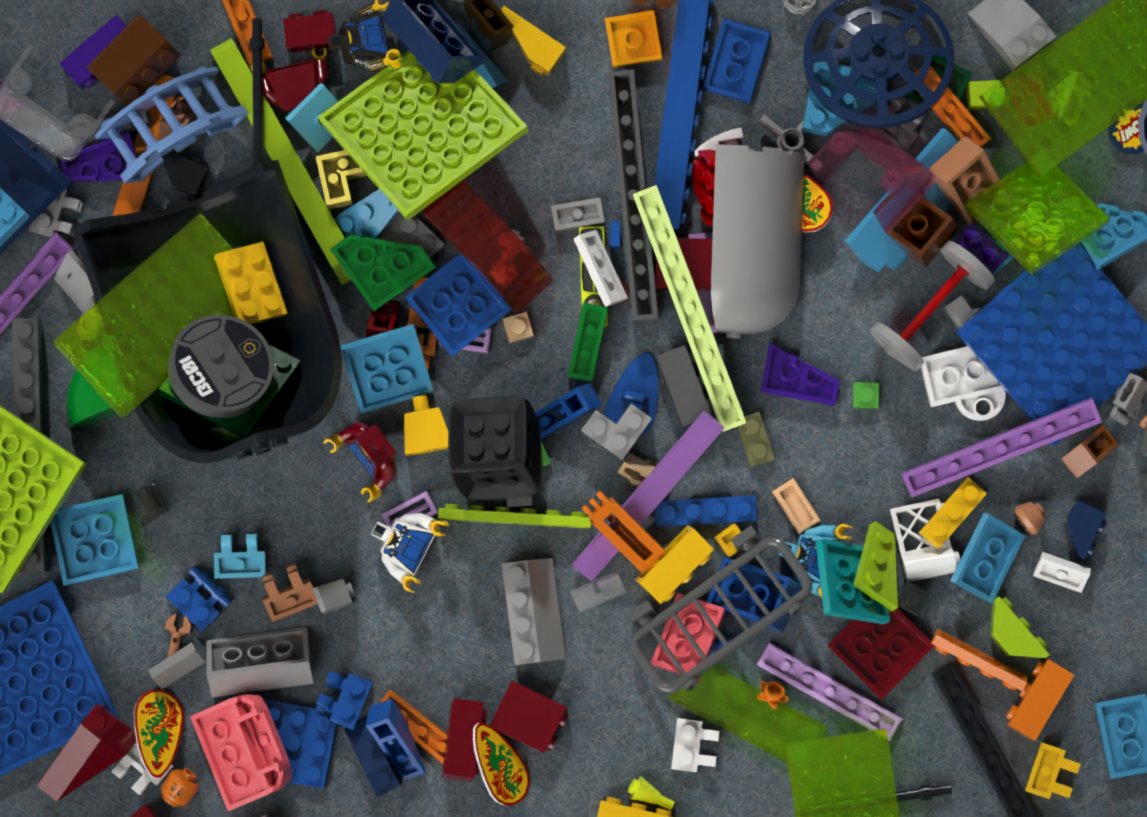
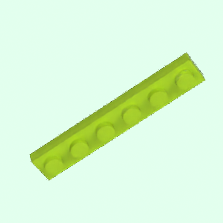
M445 504L444 508H439L438 511L439 520L591 529L590 517H586L585 512H571V516H562L561 511L546 510V514H536V509L521 508L520 513L510 512L508 507H495V511H485V506L470 505V510L460 509L458 504Z

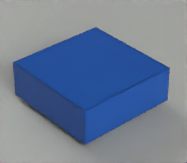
M620 221L610 222L611 250H620Z

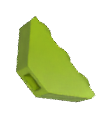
M996 597L993 600L991 610L990 637L1006 656L1047 658L1050 655L1046 651L1048 649L1047 644L1039 636L1035 638L1029 631L1031 626L1023 617L1018 619L1012 612L1015 608L1008 599Z

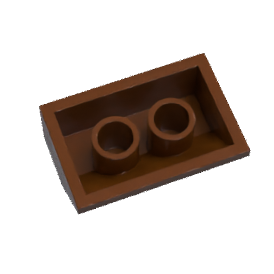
M138 14L86 68L114 97L127 107L141 97L181 54L144 17Z

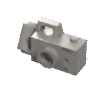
M962 295L944 307V311L957 329L980 310V308L971 309L968 305V300H964Z
M1129 373L1124 384L1118 387L1115 392V400L1113 402L1115 406L1110 413V417L1123 426L1129 423L1131 417L1135 418L1142 407L1141 399L1147 390V382L1143 378Z

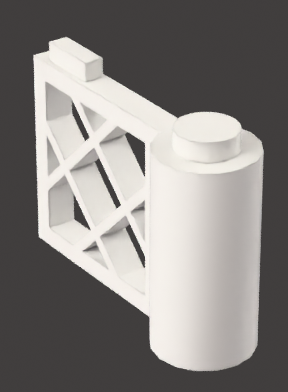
M940 499L890 509L906 582L954 573L960 562L958 551L953 552L949 538L937 550L925 538L911 531L917 519L925 524L928 522V520L920 516L924 508L935 506L936 512L944 504L940 503ZM920 509L917 514L913 512V510ZM907 512L915 518L907 529L898 523L896 514ZM900 529L905 532L903 537L901 535ZM909 534L921 543L916 550L906 552L903 541ZM923 543L928 546L925 548H921Z

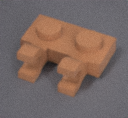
M295 563L286 566L292 585L278 590L271 572L262 576L268 593L262 596V600L272 622L318 604L310 578L302 581Z

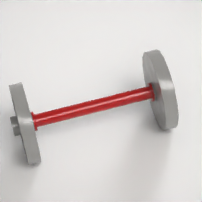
M948 240L940 251L945 259L956 269L955 273L899 336L889 327L879 322H876L870 329L874 339L892 358L897 359L914 371H918L925 362L907 342L965 276L969 281L985 290H988L995 282L991 272L973 254L953 241Z

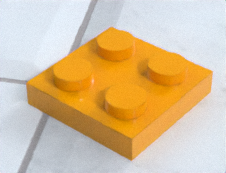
M654 10L605 18L613 69L662 61Z

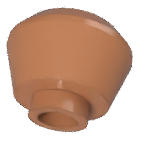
M1032 502L1016 506L1014 510L1015 517L1030 535H1037L1046 522L1044 516L1047 514L1039 503L1035 505Z

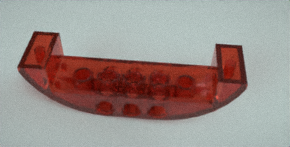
M464 180L420 211L488 281L516 315L523 311L554 281L520 238Z

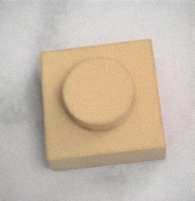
M527 312L503 319L510 344L534 337Z

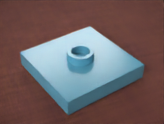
M322 83L285 118L317 153L333 138L319 122L318 116L339 102Z

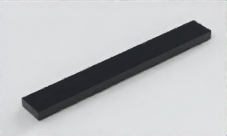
M952 663L931 674L1008 817H1038L956 664Z

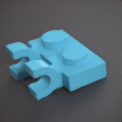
M233 534L221 535V553H214L215 579L262 577L266 574V551H258V534H246L247 552H233Z

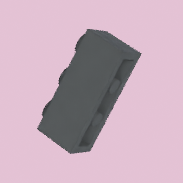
M684 345L657 355L658 366L682 429L691 426L703 411L711 415L710 412L714 411L710 398H705L702 392L705 384L701 374H696L693 368L696 360L692 350L687 351Z

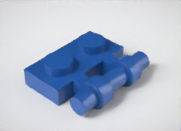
M194 566L189 571V574L195 578V581L190 585L185 579H182L166 598L198 629L204 632L221 614L213 606L219 601L226 608L232 600L226 595L227 591L224 588L218 587L209 579L210 575L206 571L202 572L197 566ZM201 586L212 595L208 600L197 592Z

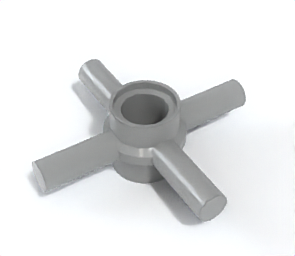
M765 114L758 121L777 138V148H780L781 151L803 153L804 162L815 171L822 164L803 147V135L805 134V132H802L803 121L796 129L789 128L786 130L781 129ZM785 138L792 139L795 142V147L788 146L785 143Z

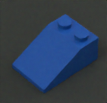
M724 557L719 571L734 561V559ZM745 564L739 569L769 612L786 601L764 569ZM735 572L718 584L743 619L756 623L766 616ZM773 572L790 597L799 592L801 586L789 577ZM712 588L707 603L723 607L726 612L733 614L715 588ZM789 612L767 628L783 633L790 616Z

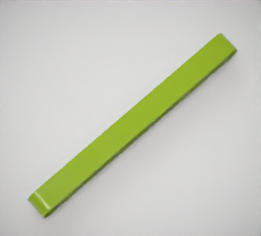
M230 38L210 49V52L240 105L244 106L249 113L247 117L253 126L252 73L233 39ZM263 96V146L272 161H279L291 196L340 283L343 285L351 279L334 257L330 248L342 241L344 236L268 101Z

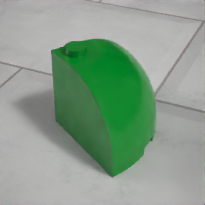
M109 338L94 346L82 358L73 372L66 396V414L71 431L134 409L126 391Z

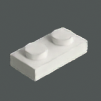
M1042 552L1033 576L1081 593L1090 576L1091 568Z

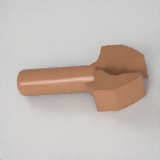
M177 614L172 615L166 621L165 629L169 630L172 635L167 658L179 651L182 636L186 633L191 634L192 625L186 616H184V625L178 632L175 627Z

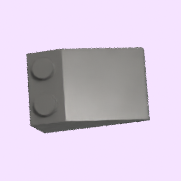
M984 0L967 13L1012 72L1049 46L1056 38V35L1041 16L1024 0Z

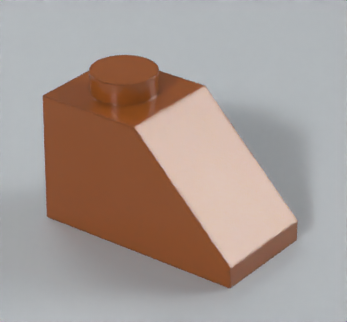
M1102 425L1061 459L1066 464L1068 470L1078 478L1101 461L1119 443L1106 427Z

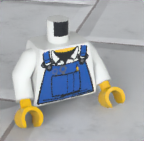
M422 513L406 514L401 518H395L391 527L377 521L371 533L372 536L383 540L380 547V552L382 553L381 560L389 573L403 584L405 590L411 593H415L410 588L411 583L414 581L421 585V581L410 576V574L415 575L434 536H446V534L440 532V526H449L447 521H437Z

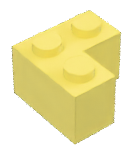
M345 150L316 156L328 210L353 205L348 180L366 177L367 175Z

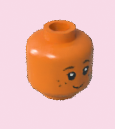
M187 768L172 770L161 784L163 800L173 807L188 805L199 789V785L195 780L197 777L195 773Z

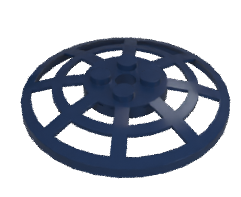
M836 0L820 13L813 22L806 37L803 65L805 77L811 91L828 111L840 119L855 125L870 128H887L912 122L926 114L942 98L953 73L954 49L946 25L928 5L920 0H905L919 7L912 14H908L895 7L882 6L881 0H870L871 6L857 9L843 18L833 12V10L850 0ZM882 13L894 14L904 20L895 28L882 23ZM872 14V24L862 29H859L850 22L861 15ZM929 14L939 26L945 39L946 47L931 46L926 30L918 21ZM826 19L835 24L836 26L829 36L826 51L811 53L814 35L820 23ZM913 26L919 33L923 45H909L903 34ZM842 29L853 37L849 48L834 49L836 39ZM880 48L886 52V55L878 58L872 54V51ZM909 55H924L922 67L917 75L906 67ZM932 56L946 57L947 63L944 75L938 87L932 92L922 81L930 69ZM849 58L853 71L846 79L839 72L835 59ZM827 61L831 75L840 85L830 97L818 83L813 72L812 63ZM899 75L908 82L907 85L898 90L887 92L886 82L895 79ZM862 77L865 80L876 82V93L864 91L853 85ZM914 89L925 99L923 103L909 111L888 116L887 101L901 98L911 93ZM847 92L860 99L877 101V116L858 114L842 107L838 103Z

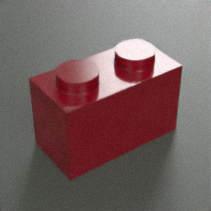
M319 10L313 12V15L303 16L302 13H295L283 19L288 53L310 51L313 48L318 50L323 49V47H338V45H332L330 36L336 35L333 13H328L327 10Z

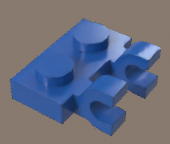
M330 671L326 679V686L340 690L341 694L338 701L335 702L332 698L320 693L316 709L331 713V722L354 730L373 682L349 673L347 679H344L341 675Z

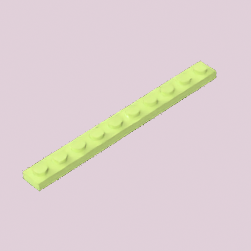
M655 185L634 193L633 197L719 423L724 426L722 431L724 432L747 423L658 187Z

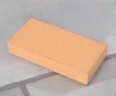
M794 478L772 491L798 534L821 521Z

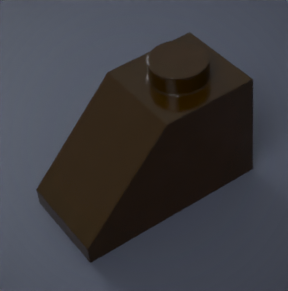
M464 0L463 4L472 34L485 51L489 54L506 45L514 26L492 0Z

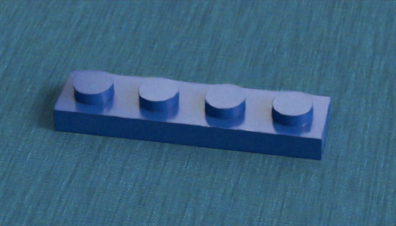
M756 495L661 501L655 508L656 527L757 521Z

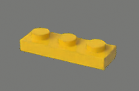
M967 477L919 531V534L938 550L987 493Z

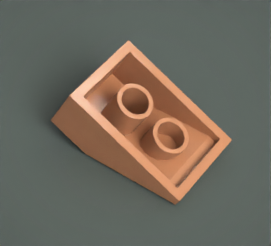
M966 136L928 169L937 186L967 225L971 222L976 224L1008 196L985 151Z

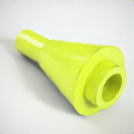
M642 776L638 780L633 779L629 785L628 793H630L631 800L658 804L668 810H671L674 806L675 801L661 795Z

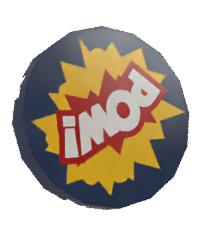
M1125 105L1119 108L1110 118L1108 136L1111 143L1121 152L1129 154L1144 152L1139 140L1138 118L1143 107L1142 105Z

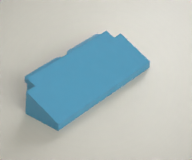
M942 128L845 240L861 262L878 273L885 265L893 270L899 268L909 257L883 231V228L914 191L945 213L952 207V204L937 186L928 170L958 143L948 130Z

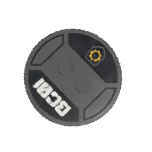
M228 315L205 316L188 324L177 336L168 360L169 380L180 400L192 410L214 418L235 417L254 408L265 395L271 382L274 368L271 349L262 334L246 321Z

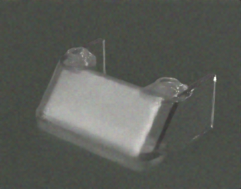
M29 43L0 86V120L59 160L64 162L72 161L84 148L115 102L110 99L96 119L88 114L81 113L74 116L68 125L25 96L31 88V77L20 68L34 47Z

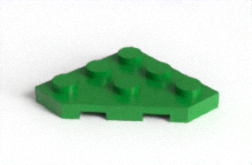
M350 234L330 248L334 257L373 311L436 268L420 246Z

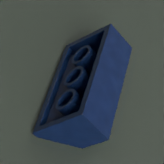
M391 0L381 17L388 25V28L402 41L403 46L410 50L416 57L417 62L428 71L431 78L437 83H455L486 60V57L436 0Z

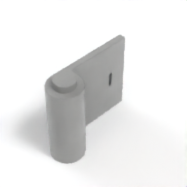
M70 250L62 261L54 279L82 311V315L76 325V333L83 340L93 341L99 337L104 328V323L84 264Z

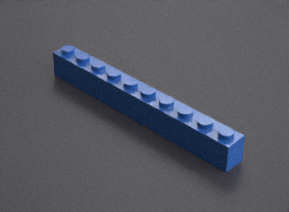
M679 0L654 183V186L657 185L675 233L679 232V227H684L686 212H681L682 203L688 202L689 188L685 187L686 178H691L693 163H688L689 153H694L696 139L691 138L692 128L697 129L699 114H695L694 111L695 104L701 103L702 89H698V81L704 80L706 65H701L702 55L707 56L709 41L704 40L705 31H710L712 16H707L708 6L713 7L714 0Z

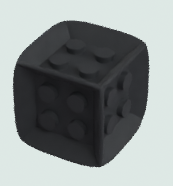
M495 396L464 399L452 403L448 424V457L452 480L462 496L470 499L487 500L517 498L538 493L541 480V439L538 418L527 399L517 396Z

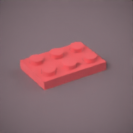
M677 593L674 603L685 595ZM698 600L717 628L720 629L726 613L725 608ZM691 603L677 613V616L708 658L717 635L695 604ZM673 617L670 618L665 624L661 637L687 673L703 660ZM658 643L651 661L652 665L681 675L660 643ZM700 675L699 677H697V680H698L699 682H700V679H701V676H702V675Z

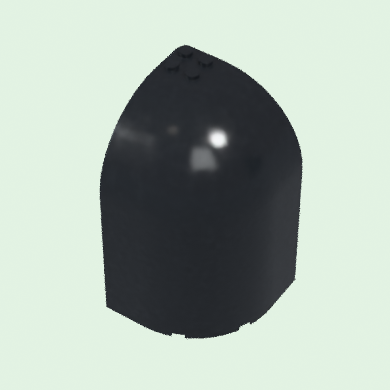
M278 160L260 162L233 178L202 192V197L191 201L189 198L167 204V209L154 212L153 209L124 215L87 219L71 228L131 404L151 436L166 450L187 461L213 463L238 457V460L253 456V453H256L257 456L272 451L271 447L277 448L289 443V439L318 425L330 412L338 395L342 375V355L338 332ZM264 242L287 314L251 325L262 334L268 344L301 360V365L253 433L243 439L159 395V388L168 377V360L173 344L179 333L188 324L210 315L234 317L214 256L217 253Z

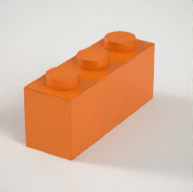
M1045 659L1043 663L1039 661L1031 673L1034 675L1030 685L1027 683L1024 690L1019 692L1018 696L1021 697V700L1017 706L1012 705L1005 718L1009 719L1006 723L1007 726L1031 741H1036L1074 677V674L1049 659Z

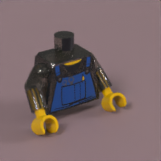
M375 0V4L371 2L358 9L345 19L339 29V35L328 36L329 50H342L345 63L353 64V66L368 73L385 69L388 65L393 68L401 66L399 59L393 60L396 57H400L401 54L397 49L389 50L384 23L381 18L382 13H378L379 9L385 11L390 3L387 2L381 5L383 0Z

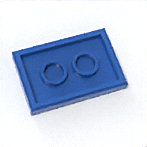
M723 18L702 90L750 104L771 32Z

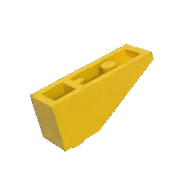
M503 6L501 12L514 26L512 34L528 63L531 64L530 69L540 76L543 74L550 76L566 53V47Z

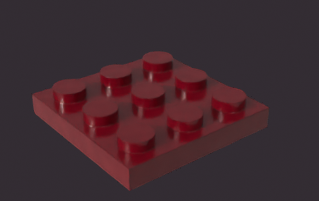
M899 609L889 610L890 622L886 624L852 619L826 645L880 700L935 646Z

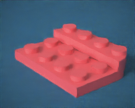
M242 694L190 716L228 811L282 789L292 778L293 773L288 756L270 711L260 695Z

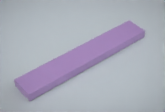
M768 643L757 663L759 667L888 741H891L902 721V718L771 643Z

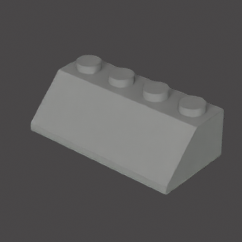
M553 558L502 563L515 666L566 659Z
M308 627L206 640L207 678L212 698L314 683Z

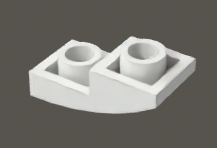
M742 128L723 132L707 140L694 151V159L697 160L699 158V150H716V145H738V142L743 140Z

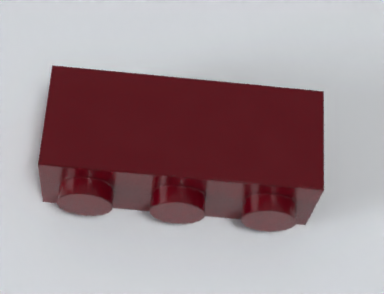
M453 698L450 707L441 778L472 782L475 775L479 776L480 770L473 745V728L477 723L486 724L487 710H483L484 702Z

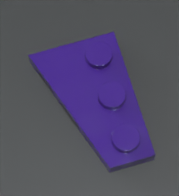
M129 132L122 134L121 136L135 158H138L132 134ZM112 139L59 157L63 173L72 182L123 181L120 175L127 168V162Z
M769 342L760 393L830 406L836 405L840 380L801 361L796 356L779 349Z

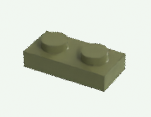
M760 412L744 416L747 423L737 426L750 468L774 461L775 458Z

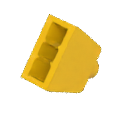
M427 395L413 397L415 412L404 414L405 455L413 456L448 449V429L440 408L429 409Z

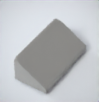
M191 642L149 669V673L155 683L163 690L205 663V661Z

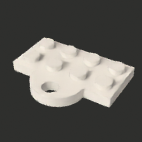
M968 346L922 357L925 363L921 366V371L930 407L955 402L960 413L969 419L978 421L993 418L1003 408L1006 398L1005 390ZM981 400L989 404V411L985 415H980L976 411V405Z

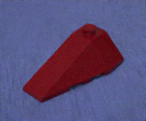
M96 704L79 725L37 786L58 802L85 782L124 758L136 744L135 730L105 706Z

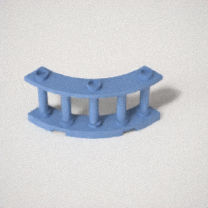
M203 66L194 72L177 77L160 86L154 85L143 96L122 109L113 118L107 119L101 124V129L94 136L97 140L111 138L127 162V168L120 175L124 183L142 182L154 169L164 162L162 157L173 149L179 152L195 143L197 140L196 136L206 132L211 136L219 132L233 130L249 114L244 106H228L214 85L212 79L220 71L218 67L206 68ZM204 87L219 111L212 114L205 112L191 89ZM182 93L197 116L196 121L186 126L181 125L165 99ZM154 105L157 106L172 129L171 134L161 141L155 139L140 116ZM131 121L148 145L147 151L138 158H135L119 133Z

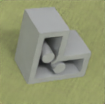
M630 404L617 424L595 410L581 432L623 461L652 421V418L632 404Z

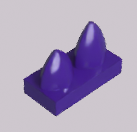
M973 222L954 240L956 244L973 254L991 274L1009 257Z

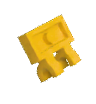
M1041 742L1025 791L1050 799L1052 792L1070 798L1073 788L1056 783L1060 768L1078 774L1081 764L1065 759L1066 750Z

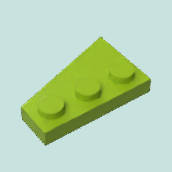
M875 521L869 524L853 586L890 611L898 609L895 534Z

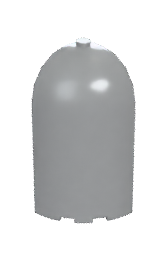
M716 145L711 300L715 327L719 333L726 334L727 339H741V334L749 335L769 331L783 322L796 305L801 272L803 153L781 151L780 148L762 147V152L754 151V149L749 148L747 145Z

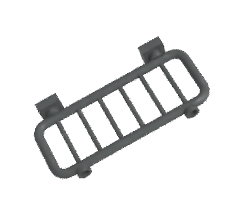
M749 526L731 539L733 545L742 554L659 615L648 600L627 614L630 621L638 629L632 635L630 649L659 691L675 693L683 687L686 691L693 690L699 684L697 677L789 612L791 616H795L803 610L804 606L801 603L807 599L812 591V580L789 546L782 539L767 537L761 540L753 527ZM770 547H775L780 551L802 582V589L792 597L788 595L760 556L762 552ZM754 558L758 560L786 599L783 604L771 612L768 611L739 570ZM734 572L766 615L751 627L747 626L718 585ZM712 588H715L745 630L730 642L726 641L697 600ZM691 603L695 604L724 645L708 658L677 616V613ZM672 617L703 660L687 673L656 630ZM651 632L682 675L672 683H666L661 678L640 647L641 640Z

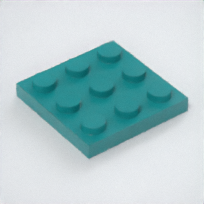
M827 539L817 541L816 549L824 615L878 624L890 622L889 609L853 586L864 546Z

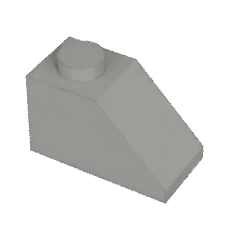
M344 579L312 588L323 614H328L353 604L352 598L356 596L351 582L346 584Z

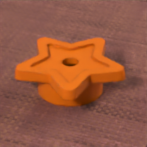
M775 681L768 683L760 682L762 692L758 695V700L768 702L773 709L778 707L779 702H787L789 700L784 694L785 690L781 683Z

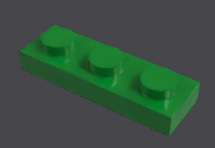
M583 302L567 377L592 382L608 307Z

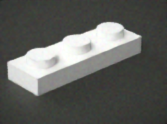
M597 230L575 237L574 241L604 306L607 307L626 300L628 297Z

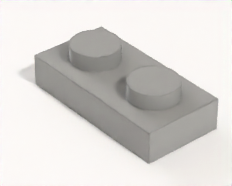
M601 198L551 206L555 232L605 224Z

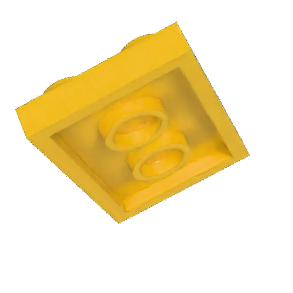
M264 242L217 253L214 256L234 317L244 320L249 324H255L287 314Z

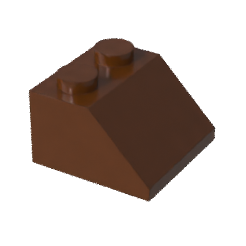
M914 191L885 225L883 231L909 256L924 267H927L940 252L943 245L958 231L954 218Z

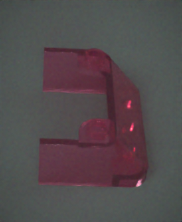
M874 129L841 131L834 134L808 161L809 168L817 181L823 185L852 153L858 150L884 169L886 173L881 179V185L889 195L873 211V214L884 232L888 234L933 186L934 177L930 169Z

